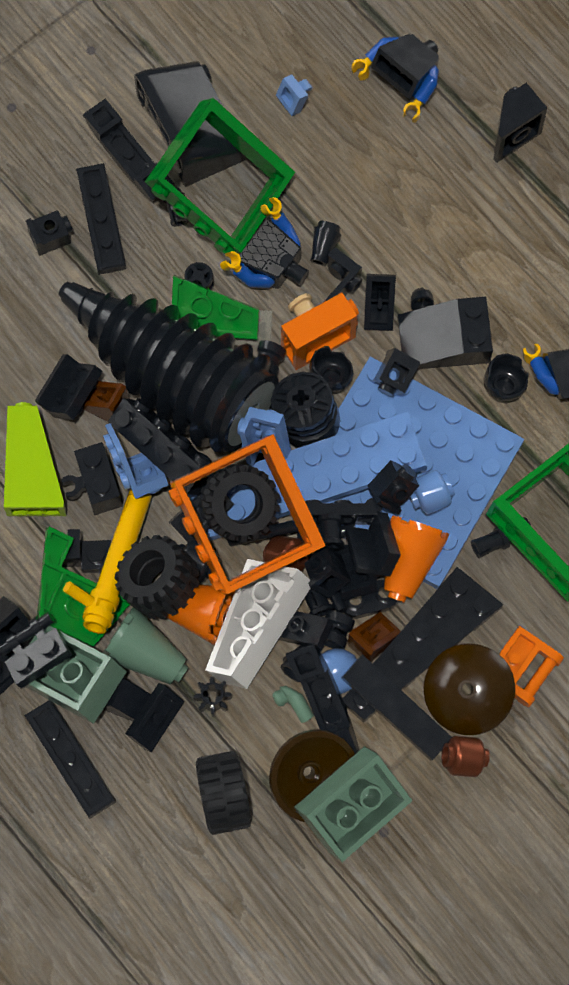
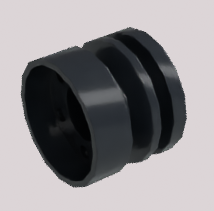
M303 371L290 374L275 387L271 397L272 410L284 414L290 444L300 448L335 436L341 421L332 390L324 378L315 373Z

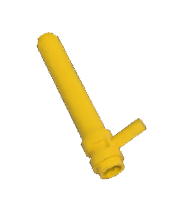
M131 489L129 490L95 589H92L91 593L88 594L70 581L63 587V592L86 606L82 616L84 620L83 626L93 633L103 634L107 631V628L112 626L114 620L112 613L117 610L120 602L118 597L120 592L116 589L115 585L118 582L115 580V573L119 571L117 564L123 560V553L126 550L129 551L132 548L131 545L138 540L152 499L151 494L135 499Z

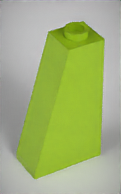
M19 402L15 406H8L4 510L6 515L66 516L65 503L38 407L27 402Z

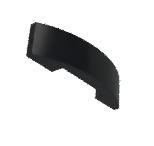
M106 98L83 113L85 121L99 142L130 181L150 201L158 198L151 192L152 188L145 183L157 163L152 161L123 125V119ZM167 175V176L165 177V179H166L170 184H172L173 186H175V183H174V182L171 180V178Z
M313 643L286 653L285 655L297 683L301 682L320 730L338 735L350 745L356 754L360 750L348 711L335 679L316 644Z

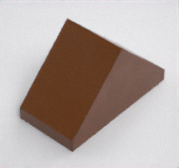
M98 381L96 388L90 392L84 402L83 410L108 422L122 399H129L126 386L122 383Z
M379 612L349 633L348 646L359 656L363 654L372 663L401 631L384 614Z

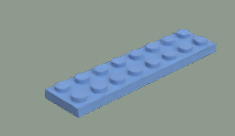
M408 411L291 450L288 458L285 459L304 500H319L322 503L368 489V484L390 460L400 465L406 464L415 472L427 469ZM266 460L255 462L254 465H248L269 475L268 478L274 481L276 485L275 491L279 492L280 499H277V505H280V512H276L274 517L278 519L290 515L291 513ZM236 485L231 488L226 495L234 505L226 511V514L233 520L245 519L254 509V493L246 485ZM188 494L190 501L194 499L197 495ZM210 528L205 531L209 541L222 537Z

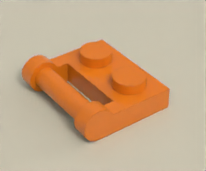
M521 626L517 628L499 654L508 663L513 673L516 685V700L526 707L532 705L535 701L534 695L553 668L559 666L564 659L559 652ZM539 653L544 656L545 660L523 689L517 685V682Z

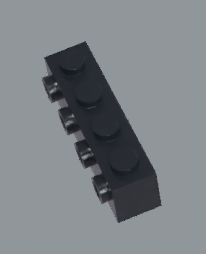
M123 398L108 420V423H111L121 435L172 481L212 462L205 454L198 452L191 445L192 443L189 439L178 434L171 427L170 422L166 419L160 420L158 415L151 410V406L143 405L140 398L136 400ZM211 473L184 486L187 494L198 495L202 487H206L208 483L206 482L207 478L216 473Z

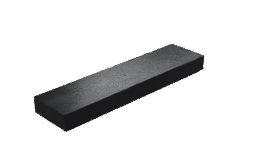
M102 163L76 168L98 275L126 270L105 165Z
M363 654L342 675L341 679L430 761L435 759L443 749L444 744L448 743L452 738L450 734Z
M48 700L24 715L89 819L116 803L52 701Z

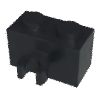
M103 442L75 450L74 453L81 476L67 475L61 479L63 486L68 484L75 486L73 491L65 493L67 500H75L81 495V492L86 491L94 516L123 507Z

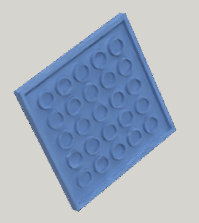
M370 356L339 407L341 421L338 432L335 435L407 411L409 412L427 469L416 472L417 477L433 470L440 472L441 475L446 473L455 495L451 497L452 502L448 507L432 514H425L421 507L415 509L410 497L400 506L402 511L399 514L382 508V512L388 513L390 521L392 515L402 517L401 520L407 522L413 520L442 530L444 533H449L446 544L423 580L426 584L438 589L524 443V438L414 379L411 380L405 393L399 395L395 393L393 397L384 394L378 390L379 384L373 381L382 362ZM391 369L388 376L390 379L395 380L397 374ZM368 488L326 503H334L337 500L365 503L368 499L374 497ZM370 525L355 526L356 528L368 529Z

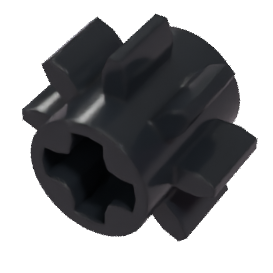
M210 677V682L205 685L199 682L198 687L201 690V694L193 695L194 701H202L199 706V712L201 713L207 709L211 711L212 717H215V711L219 709L226 712L227 706L224 700L232 699L231 693H224L223 691L226 688V682L223 681L219 685L214 682L213 677ZM212 691L216 692L215 702H210L208 698Z

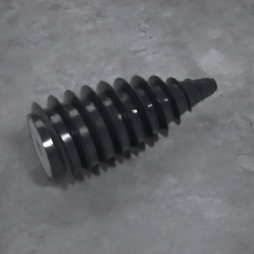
M65 282L61 286L58 293L61 301L78 317V322L88 328L89 340L91 343L98 345L100 360L107 364L111 363V372L114 378L122 381L125 380L128 392L132 395H140L142 404L156 409L160 420L166 419L168 422H173L177 433L181 435L190 434L191 441L195 446L200 448L210 446L217 453L225 451L234 452L242 447L241 437L237 433L240 419L242 417L245 418L249 407L262 410L272 409L271 397L273 390L279 384V379L269 372L271 359L268 355L263 354L252 360L253 347L251 344L246 343L235 348V337L232 333H225L216 338V325L214 323H207L198 328V317L194 313L187 314L178 320L179 309L176 305L167 306L158 312L159 304L156 298L148 299L141 305H136L137 298L135 294L119 299L114 297L113 292L104 294L75 282Z

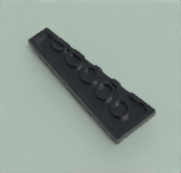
M456 567L373 664L397 687L404 690L430 667L439 654L461 643L472 631H475L502 608L503 603ZM350 689L343 697L346 708L362 722H365L377 712L353 689Z

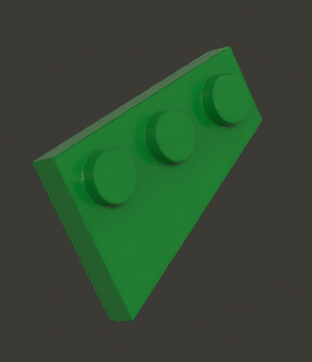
M173 275L172 305H176L179 309L178 320L187 314L194 313L198 317V328L207 323H214L216 325L217 337L225 333H232L235 338L258 339L260 309Z

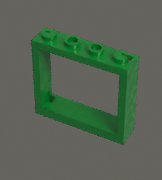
M211 98L199 102L145 183L152 188L151 192L156 197L166 200L172 205V210L178 216L188 219L194 225L193 228L197 233L211 239L215 243L214 247L223 254L230 251L242 253L266 217L261 212V205L266 204L270 210L273 204L269 198L278 199L295 174V171L217 100ZM205 120L270 178L231 236L165 179Z
M569 444L494 500L486 513L492 522L567 602L569 601V566L512 505L559 468L569 477Z

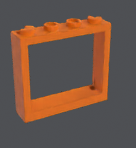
M274 434L257 440L170 482L172 487L169 490L171 500L176 507L181 506L185 515L182 518L183 525L189 535L194 534L198 543L195 546L197 555L202 563L207 562L212 572L208 574L209 580L215 591L220 590L222 594H229L326 546ZM261 450L304 544L228 580L184 486Z

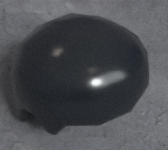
M329 346L316 350L309 364V372L324 378L332 392H339L347 388L354 375L353 365L344 352L331 351Z
M505 353L497 355L489 363L484 375L486 388L494 398L509 402L519 399L527 390L529 373L524 370L521 358Z

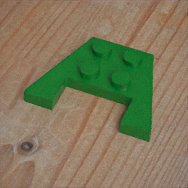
M49 526L45 531L37 617L40 618L49 612L55 621L50 625L51 627H56L59 631L93 647L105 633H93L83 626L84 620L82 616L86 606L63 592V587L70 581L90 594L92 589H95L97 583L62 567L74 538ZM120 593L118 596L120 598L118 608L112 613L114 615L112 625L130 605L121 597Z

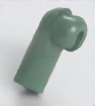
M288 686L279 687L280 690L273 692L272 697L277 706H283L286 703L290 704L301 723L314 717L313 712L301 693Z

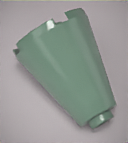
M132 607L130 613L127 614L113 635L108 647L103 651V654L111 657L121 667L167 684H171L173 680L179 682L188 669L184 665L186 658L134 607Z

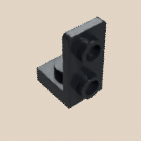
M334 247L328 254L327 267L334 277L338 279L343 278V281L325 301L340 293H343L344 296L349 292L354 293L362 283V267Z

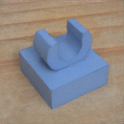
M289 75L283 78L276 97L290 115L293 116L301 112L306 99H308L306 92L312 90L313 87L306 79L298 82L293 75Z

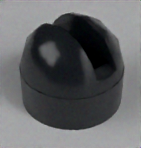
M418 288L412 292L410 300L413 310L434 305V297L430 290Z

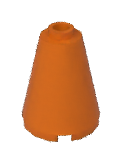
M392 515L390 523L401 555L391 576H385L384 590L389 591V598L405 603L406 597L413 599L446 544L449 533H444L442 530L413 520L407 522L401 520L402 517Z
M198 584V587L193 590L195 592L193 599L189 598L186 602L188 605L184 609L182 607L179 608L178 613L174 616L168 614L167 618L215 645L235 591L229 594H222L220 590L215 591L212 585Z

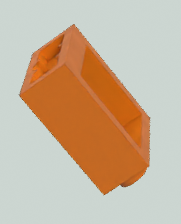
M340 293L281 325V346L287 351L286 356L295 370L309 364L316 350L329 346L330 350L333 351L356 338L357 315H359V311L353 300H347L344 294Z

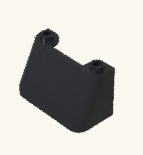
M198 61L147 69L134 74L137 98L142 107L145 106L147 112H151L168 146L173 142L200 101L214 98L222 105L209 81L211 80V75L205 64L201 65ZM205 120L176 163L179 169H181L179 177L184 187H187L245 161L246 156Z

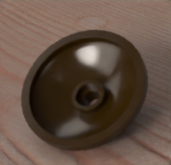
M465 643L446 649L431 663L424 680V698L433 718L447 730L461 735H479L496 728L506 719L515 700V679L508 663L494 650L479 644ZM470 683L473 686V693L471 695L463 693L462 687L464 684Z
M325 730L304 731L287 740L276 753L269 774L270 790L280 809L290 817L305 822L294 807L355 755L350 745L338 735ZM310 767V774L304 776L303 772L305 768Z

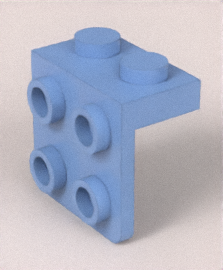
M111 423L105 425L108 434L104 435L103 438L111 453L114 467L125 490L131 488L136 499L146 494H154L160 491L161 488L169 485L165 474L142 453L126 458Z

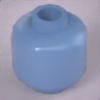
M433 470L416 478L419 487L410 496L415 509L421 507L425 514H432L451 504V497L455 493L446 473L441 475L440 472Z

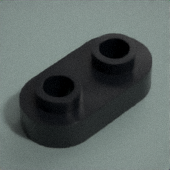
M384 579L376 581L377 591L359 596L358 598L361 600L359 605H352L350 599L344 600L348 610L343 614L353 619L378 614L379 612L390 611L397 605L398 600L389 597L382 598L379 592L384 590Z

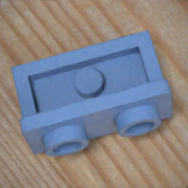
M249 407L245 418L242 417L237 428V433L241 437L242 448L274 434L284 458L287 459L291 447L284 414L274 410ZM259 450L245 457L247 464L254 465L258 454L262 453V451Z

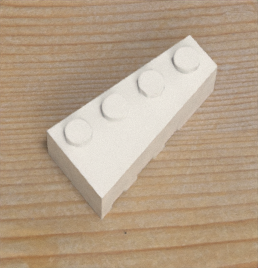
M247 559L242 573L265 562ZM284 566L235 590L206 671L220 682L225 681L228 685L247 689L285 630L289 620L293 617L310 590L308 584L310 579L299 569Z

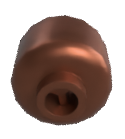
M276 536L265 546L263 560L267 562L304 544V542L299 538ZM306 555L286 565V567L296 568L302 572L305 568L304 563L309 559V556Z
M454 736L448 743L444 744L441 758L443 767L447 768L451 775L477 777L481 774L483 768L488 766L490 755L489 750L484 748V744L479 738Z

